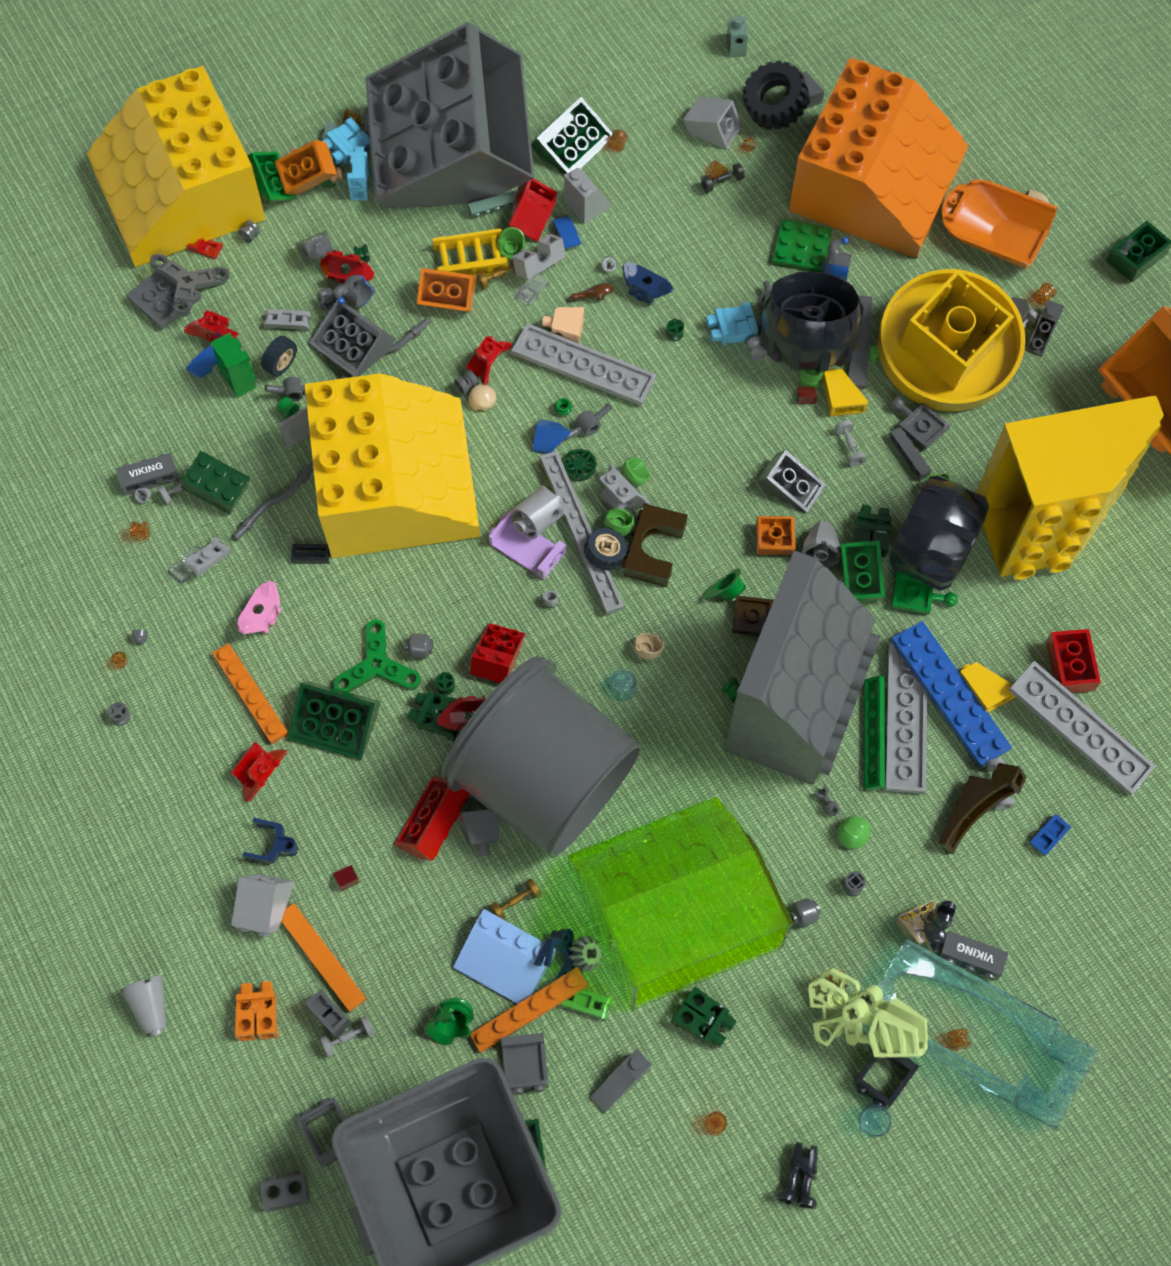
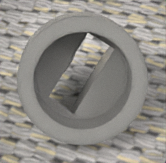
M610 256L605 257L602 261L603 269L605 271L614 270L616 267L615 259ZM608 259H611V260H610V267H607V260H608Z
M141 487L135 491V499L140 503H145L151 498V491L146 487Z
M546 591L543 594L544 605L547 607L557 605L558 594L554 591Z

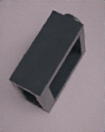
M874 1055L852 1083L856 1086L855 1090L861 1095H867L873 1099L872 1103L879 1109L883 1110L884 1108L888 1110L920 1067L908 1057H886L907 1074L889 1099L863 1080L864 1076L878 1059Z

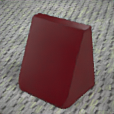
M797 387L798 404H816L817 393L815 387Z
M352 865L333 873L341 892L360 883Z

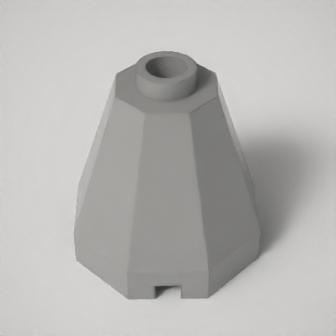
M826 521L815 523L803 544L802 554L818 559L826 568L839 564L841 546L834 527Z

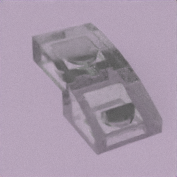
M539 274L535 275L522 285L514 299L529 307L538 299L539 293L549 286L550 280Z
M194 546L182 554V560L168 568L167 574L178 583H184L194 573L191 568L188 569L184 566L183 562L187 557L193 556L201 549Z

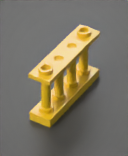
M501 229L432 238L434 252L440 251L442 266L437 267V269L472 275L482 271L485 276H490L494 271L508 268L507 257L501 258L497 244L502 233ZM491 244L494 259L483 260L481 245ZM474 246L477 261L466 263L464 247ZM457 248L459 264L449 265L446 250Z

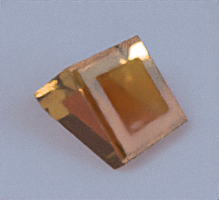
M345 109L342 125L345 124L347 119L352 118L361 128L360 115Z
M714 160L708 165L705 175L714 180L717 176L727 173L728 168Z

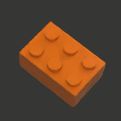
M314 140L275 161L286 194L299 195L337 175L327 143Z
M421 268L417 304L472 311L476 275Z

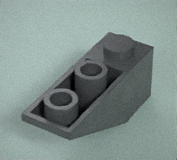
M1047 300L1026 350L1043 356L1064 305Z

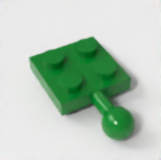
M901 572L896 573L891 609L929 615L932 601L943 602L947 607L957 605L958 596L955 593L948 592L945 595L933 593L932 587L918 580L911 579Z

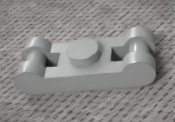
M267 309L265 311L266 320H264L263 327L267 330L281 328L299 329L306 332L309 330L308 321L310 320L311 313L299 310Z
M215 537L210 544L193 556L187 557L183 565L188 569L191 568L194 574L200 576L228 556L232 548L222 544V541Z

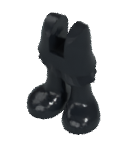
M946 900L938 903L935 909L927 916V920L931 923H927L924 926V934L928 942L933 945H941L947 939L945 930L951 926L956 912V905L952 901Z
M796 1141L788 1159L790 1171L784 1190L778 1191L776 1200L789 1205L795 1204L796 1186L799 1173H801L803 1176L796 1206L816 1209L817 1201L810 1194L812 1180H817L815 1174L818 1173V1147L811 1145L808 1158L801 1157L803 1143Z

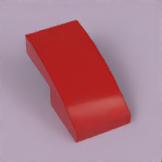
M201 238L196 244H187L186 248L216 260L223 245L219 242L205 241L204 238Z

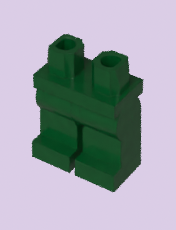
M862 505L856 517L852 543L870 541V536H872L871 541L880 540L881 557L886 558L889 550L892 519L889 516V509L879 508L878 514H872L871 506Z
M428 691L427 694L418 692L415 704L422 706L420 711L411 709L408 714V720L417 724L418 729L439 734L454 742L458 731L447 730L443 726H439L437 718L457 699L432 691Z
M695 986L671 1024L682 1028L707 1046L710 1043L720 1048L726 1037L717 1032V1030L722 1026L731 1032L737 1021L728 1014L730 1010Z

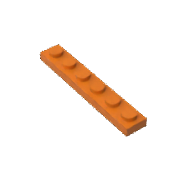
M228 643L212 653L270 743L273 745L288 735L287 730L230 644Z
M577 967L472 1032L471 1037L480 1053H483L499 1043L501 1037L512 1035L589 987Z

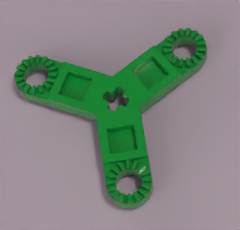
M378 619L371 620L366 625L367 659L340 674L334 680L335 689L349 693L377 676L402 686L407 690H415L421 683L420 674L417 671L387 658L386 628L384 623ZM374 625L381 627L378 633H373L370 630ZM377 661L381 667L377 668L373 662ZM415 676L416 681L413 684H408L405 681L406 678ZM347 680L349 685L346 688H340L339 683Z

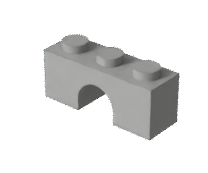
M549 234L538 241V254L525 249L513 256L516 276L526 280L532 279L538 273L545 271L551 265L565 258L562 238Z

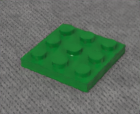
M782 219L772 265L824 273V261L827 258L833 228Z

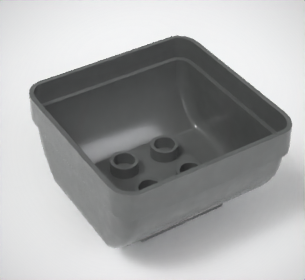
M478 1058L346 1119L334 1130L332 1137L333 1147L356 1204L349 1210L365 1255L375 1254L379 1266H486L549 1235L557 1229L562 1221V1206L505 1074L499 1064L493 1059Z

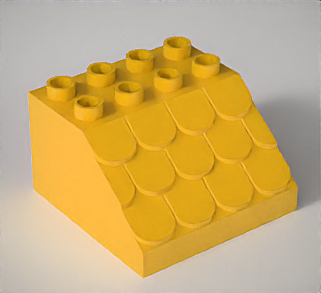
M204 66L187 69L180 74L163 80H155L146 86L137 88L126 100L123 108L103 128L104 132L93 142L91 149L86 153L135 267L149 263L153 254L160 253V255L168 256L187 249V244H196L201 238L208 241L237 231L240 227H244V223L247 220L255 224L266 220L252 165Z
M381 373L305 384L318 515L332 558L481 537L460 398L435 391L430 387L401 381L397 377Z
M1156 395L1004 424L977 489V493L986 496L990 506L983 529L1000 577L1013 575L1014 579L1022 580L1033 576L1036 570L1049 568L1050 572L1058 573L1069 569L1073 565L1072 562L1091 540L1096 529L1105 520L1108 511L1125 490L1129 479L1139 465V461L1149 448V443L1161 427L1160 421L1164 414Z

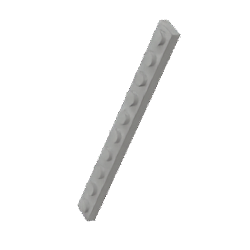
M555 451L541 455L539 459L553 493L559 494L562 498L563 516L605 614L623 610L624 604L610 572L595 568L585 557L584 545L592 530L558 452Z

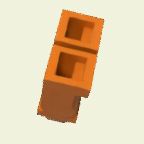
M271 981L261 982L260 992L253 993L252 983L241 984L239 994H236V1039L238 1041L258 1040L257 1036L260 1040L279 1038L277 996Z

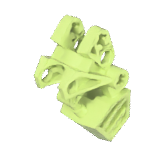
M834 968L826 970L821 975V978H817L810 983L808 988L810 1008H822L823 1017L813 1023L816 1041L828 1047L835 1037H839L845 1030L846 1040L849 1045L854 1046L858 1042L869 1044L872 1047L874 1057H920L924 1055L928 1048L927 1019L898 998L894 997L890 1002L883 1000V992L877 985H869L860 992L861 987L857 980ZM828 976H833V983L830 982V978ZM846 984H851L854 987V994L846 991ZM817 985L821 986L822 992H818V987H816ZM862 1023L871 1027L868 1035L863 1034ZM821 1029H825L829 1032V1040H825L821 1037Z

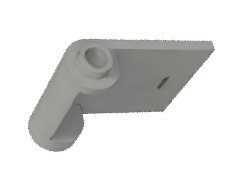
M307 407L279 423L287 449L310 435Z

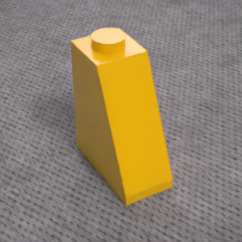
M829 369V371L824 372L822 383L830 417L866 413L867 399L842 369Z
M977 662L972 665L966 664L960 669L961 676L988 713L1016 697L1008 690L1013 684Z

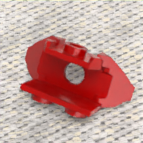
M333 250L332 253L326 252L327 255L320 261V267L326 278L333 281L335 279V282L344 284L345 280L352 275H361L366 281L374 278L375 272L368 264L360 260L358 255L349 254L348 257L343 256L341 251ZM348 264L350 266L348 274L342 273V265Z
M209 310L203 313L202 319H197L184 327L185 334L198 336L210 342L229 332L233 338H237L239 334L227 328L229 327V318Z
M486 336L466 366V369L471 370L480 377L483 385H487L491 365L498 355L511 349L512 344L506 341L497 342L492 336Z
M472 695L464 699L462 697L457 698V701L452 702L437 718L438 725L443 726L447 730L462 731L469 721L465 719V713L471 712L474 715L486 700V696L476 698V696Z
M254 741L231 772L243 784L244 800L252 801L257 792L265 785V781L275 768L279 767L280 762L287 754V750L280 749L266 752Z

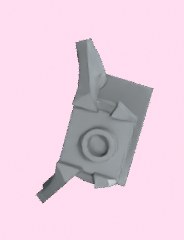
M609 463L608 473L599 478L607 488L601 494L602 499L612 509L643 508L644 504H649V500L639 494L615 469L613 463Z

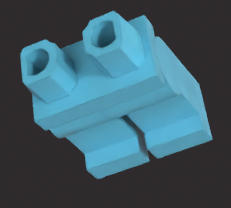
M352 118L347 119L345 124L326 133L323 142L327 143L328 149L332 153L331 158L334 165L338 163L342 165L347 164L350 161L349 152H353L354 147H364V152H368L370 149V138L363 130L360 131L361 128Z
M354 147L353 152H349L352 173H347L351 200H368V176H370L367 152H364V147Z
M750 302L743 303L740 307L715 309V314L706 316L707 327L716 326L717 328L710 330L712 342L720 341L721 345H727V343L745 342L757 336L758 327L753 317L754 314Z

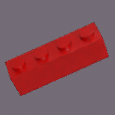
M432 777L394 845L420 859L433 861L438 855L443 841L448 837L452 825L457 821L461 809L467 803L470 794L464 789L452 791L448 788L447 783L443 781V778Z

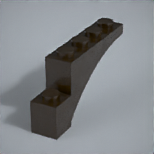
M998 763L991 779L969 776L961 796L956 802L955 809L948 819L947 826L940 836L939 844L947 854H954L968 830L988 810L1015 793L1020 794L1027 778L1020 766Z

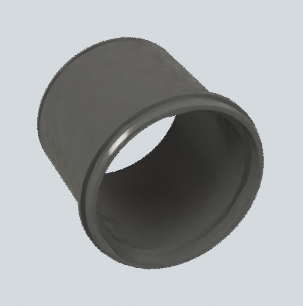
M534 656L510 673L477 709L448 752L442 766L441 776L452 791H459L461 789L467 791L553 859L566 850L581 835L608 803L637 761L642 745L556 675L557 666L553 661L546 660L544 657Z

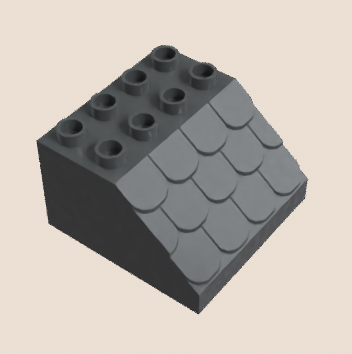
M467 22L365 77L375 202L389 208L470 204L500 195L534 179L522 54Z
M794 551L738 688L725 751L813 785L818 772L828 776L830 774L881 637L871 633L875 618L869 610L858 602L842 581L837 580L831 571L814 557Z

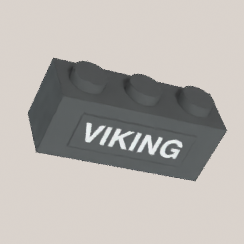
M171 453L161 454L155 458L143 459L140 462L116 468L125 496L134 494L141 487L151 489L179 481Z
M948 931L947 939L942 944L938 959L943 960L942 962L947 965L963 967L962 969L968 973L976 972L983 975V978L994 981L1002 976L1009 952Z

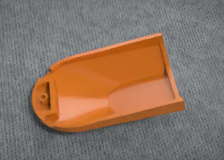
M971 180L969 183L956 186L947 195L942 207V219L947 231L955 239L1019 267L1028 269L1035 261L1049 234L1057 212V206L991 181Z

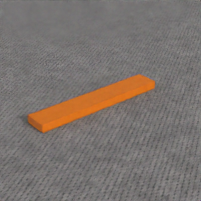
M293 903L286 908L281 922L349 1012L353 1011L367 1000L297 906Z

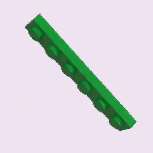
M880 675L864 680V790L868 792L885 788L884 677Z

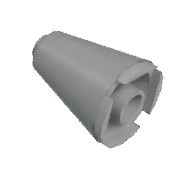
M162 975L150 977V980H141L121 989L122 995L145 1034L150 1033L151 1037L162 1034L163 1029L166 1028Z

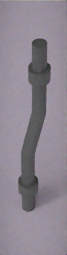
M425 318L417 326L414 325L409 329V333L396 344L391 345L386 354L400 350L414 337L417 338L422 333L421 331L431 324L430 320ZM347 372L341 379L354 376Z
M313 461L304 471L301 470L297 475V479L284 493L263 502L249 518H245L241 523V527L232 536L239 540L247 530L250 531L254 526V522L267 508L288 499L302 483H306L310 478L309 475L314 471Z

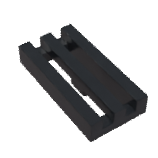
M292 544V564H330L328 544ZM296 550H325V552H296Z

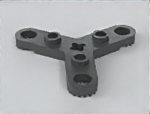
M156 253L150 258V267L177 285L173 312L180 317H186L190 314L195 289L224 284L229 279L228 269L222 268V266L189 272L173 260L166 258L165 255L163 256V254ZM155 261H162L163 264L158 265ZM221 273L224 276L218 277L216 274ZM178 306H184L186 309H182L181 311V309L179 310Z

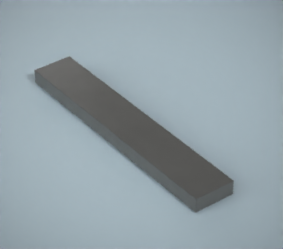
M858 295L864 304L858 346L852 352V358L849 361L848 377L858 389H865L873 296Z

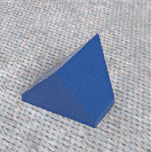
M541 419L536 425L533 452L551 453L572 432L558 422Z

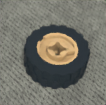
M284 335L276 337L263 354L261 359L262 368L274 377L281 376L296 357L298 350L296 343Z
M598 528L592 531L584 545L585 557L590 564L600 570L609 571L616 569L621 565L628 550L627 542L614 529Z

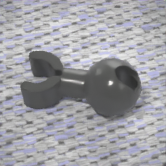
M826 786L823 787L825 796L815 790V798L823 801L825 804V813L828 816L837 815L840 807L836 801H831L829 798L828 788Z

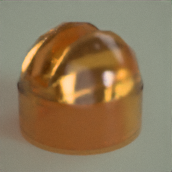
M751 137L746 138L742 143L743 149L748 152L753 151L756 147V141ZM750 142L754 143V145H745V143Z
M116 652L112 655L111 662L114 667L122 669L128 664V658L124 652Z

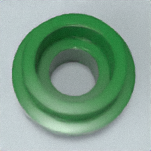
M560 398L554 405L555 412L561 416L570 414L572 403L566 398Z

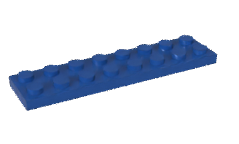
M923 621L892 637L890 641L979 768L983 767L987 761L996 759L1012 749V746L988 712L982 707L964 678Z

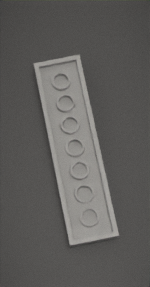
M528 323L512 349V354L640 406L643 405L657 374Z
M889 643L885 791L925 794L927 692L894 645Z
M1035 661L1029 665L1008 689L1129 796L1138 789L1156 767Z

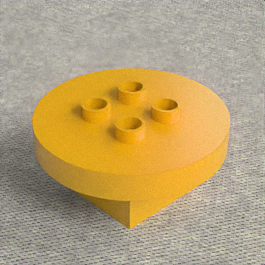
M941 269L930 271L911 279L894 294L881 319L877 345L879 358L886 375L902 394L920 405L925 403L931 409L956 412L982 406L997 397L1007 387L1023 358L1025 330L1016 305L1007 293L994 282L965 270Z

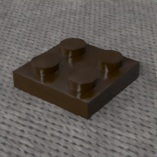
M737 595L735 597L732 633L760 636L774 599Z

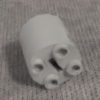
M541 485L511 510V518L515 529L530 539H536L564 515L560 495L557 493L553 494L545 486Z

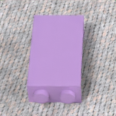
M511 510L501 517L496 528L493 527L488 534L490 546L543 580L566 553V544L560 540L555 545L541 535L536 539H530L524 534H520L513 525Z

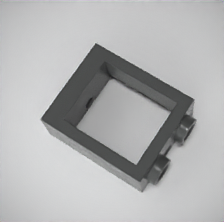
M328 1097L319 1103V1107L302 1112L299 1115L300 1118L296 1120L323 1168L337 1161V1155L334 1148L322 1154L307 1125L334 1108L341 1121H345L347 1118L335 1097L332 1099Z

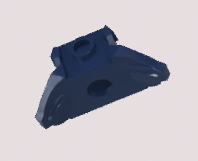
M625 262L622 266L624 279L629 288L628 294L634 296L639 301H644L648 305L652 304L653 299L669 294L674 289L667 279L639 264Z

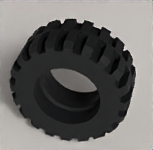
M770 61L766 63L767 65H760L757 67L758 70H753L750 73L751 77L746 79V86L743 87L742 92L744 95L742 98L753 122H756L760 127L765 126L769 130H772V128L780 130L783 126L785 128L789 127V124L792 122L796 123L798 117L803 116L805 113L804 109H807L809 104V92L802 72L795 65L791 66V63L786 61L784 63L782 61H775V63ZM777 86L790 88L788 96L782 102L774 105L762 103L764 95L770 89Z

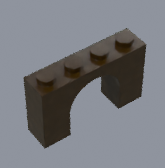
M644 504L643 510L638 512V526L634 525L632 531L633 542L629 541L628 557L624 558L621 568L624 569V576L668 587L673 563L649 556L643 550L642 543L647 537L654 534H664L682 539L688 515Z

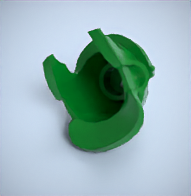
M461 998L445 999L439 1002L440 1007L436 1009L432 1021L424 1026L426 1033L443 1045L452 1044L455 1038L466 1039L472 1034L468 1024L474 1018L473 1007L467 1000Z

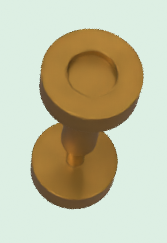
M513 258L509 259L510 267L494 271L490 276L485 277L482 271L476 274L477 281L482 290L489 287L487 280L499 278L510 270L516 276Z
M530 878L525 881L528 890L513 896L502 907H499L496 902L491 903L490 908L494 915L505 920L506 917L503 910L509 906H515L524 900L523 897L529 893H532L536 899L542 894L533 879Z

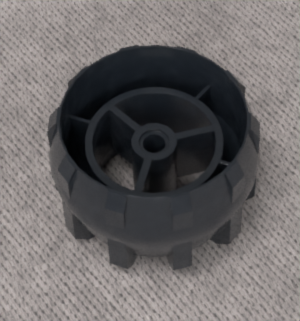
M803 271L781 277L772 285L770 292L765 296L760 342L767 348V355L777 363L780 361L790 366L791 370L800 372L801 369L815 370L816 373L827 372L829 367L833 365L840 367L851 361L852 352L858 346L864 304L854 286L832 274Z
M940 475L930 476L917 496L891 551L889 563L893 569L939 591L950 588L966 561L987 517L990 506L986 496Z

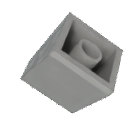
M698 97L683 119L688 133L723 149L729 147L742 127L733 100Z
M579 167L564 175V202L584 224L612 207V204Z
M259 873L240 876L231 926L239 927L238 930L243 932L257 931V935L269 936L270 933L278 932L294 881Z

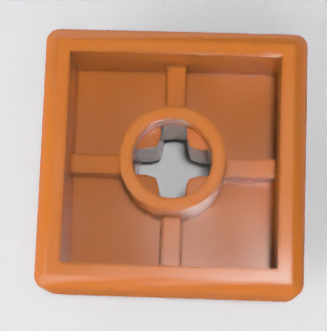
M757 516V554H793L795 551V523L793 516Z

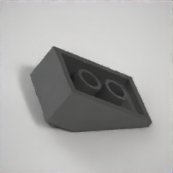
M787 450L776 453L757 480V483L770 494L804 513H808L826 485Z

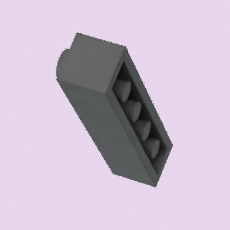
M901 427L891 431L889 435L890 440L918 480L921 481L927 478L931 473V468L925 463L924 458L920 456L918 449L913 446L912 441L908 439L906 432Z

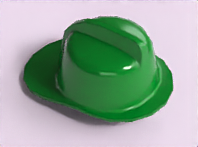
M741 569L732 570L724 578L711 585L704 592L703 597L708 599L719 596L724 600L735 599L737 595L739 596L746 589V585L740 577Z

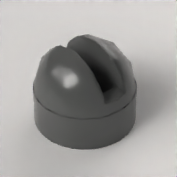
M132 631V639L136 644L141 645L147 641L148 631Z

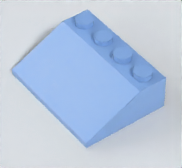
M484 909L473 926L453 968L510 1001L519 1004L534 994L549 967H545L543 963L542 966L534 965L545 944L544 942ZM555 948L553 949L552 961L556 956Z

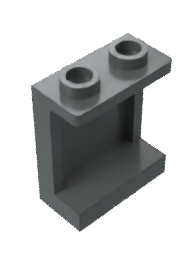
M535 1033L501 1037L505 1077L513 1095L523 1094L525 1090H532L533 1093L544 1092L545 1088H549L544 1034Z

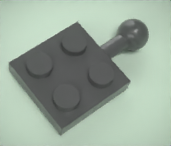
M894 397L890 401L892 410L900 411L907 417L899 424V427L924 450H927L951 426L925 403H922L912 412L905 406L904 400L901 397Z

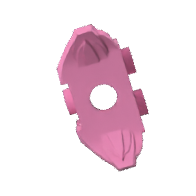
M268 580L266 583L261 584L254 594L251 595L248 604L238 617L237 627L239 632L243 634L260 631L269 633L270 626H273L277 620V614L281 613V608H279L280 598L275 582ZM262 605L264 607L263 612L255 614L254 612L257 607Z

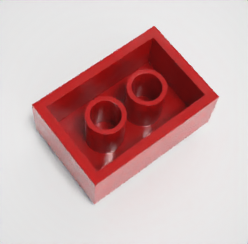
M1090 630L1051 632L1046 640L1053 677L1071 693L1095 691L1100 685L1101 679Z

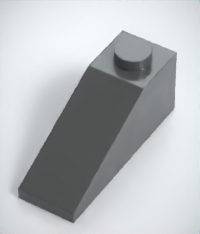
M636 1049L590 1098L606 1113L651 1070L652 1064Z

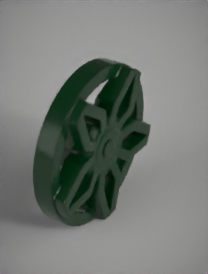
M584 449L569 451L562 463L568 477L575 481H584L591 478L597 469L596 458L589 450ZM568 471H575L576 476L570 474ZM585 471H591L589 474L584 476Z

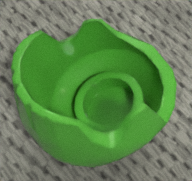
M509 227L502 231L497 242L500 253L511 259L524 250L525 238L520 229Z
M639 457L627 458L621 468V474L632 486H641L650 479V473Z
M613 508L606 513L604 525L605 528L614 529L621 536H626L634 526V517L623 509Z
M857 815L845 818L837 829L839 842L844 847L851 849L863 847L871 835V829L867 820Z

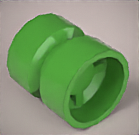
M801 369L799 375L800 384L803 387L817 388L822 383L824 372L816 373L815 370Z

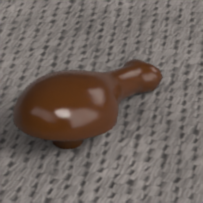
M600 283L587 290L572 293L570 297L572 301L596 297L597 300H604V295L612 293L614 288L611 284Z

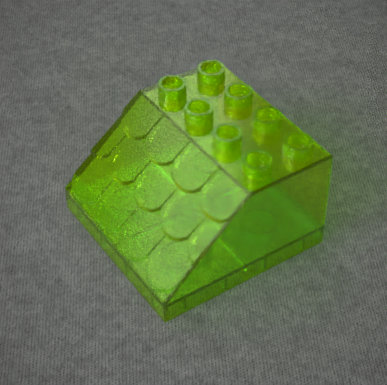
M718 797L695 804L568 855L569 866L631 1011L781 950L793 924L757 845Z

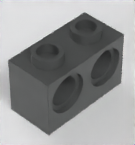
M321 989L305 1002L308 1010L335 1039L351 1025L349 1019Z
M300 1171L287 1173V1177L279 1178V1176L265 1178L266 1182L260 1183L263 1208L266 1212L310 1203L307 1176L304 1173L300 1174ZM294 1183H300V1191L292 1194L291 1186ZM278 1187L279 1195L271 1199L269 1197L270 1190Z

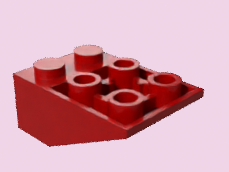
M536 179L519 185L508 227L518 228L523 232L524 236L538 242L555 206L558 192Z
M489 623L472 655L470 675L501 683L513 672L526 633Z

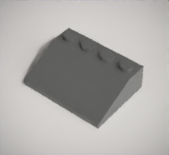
M336 300L309 344L351 375L357 377L382 358L396 338L346 303L340 305Z

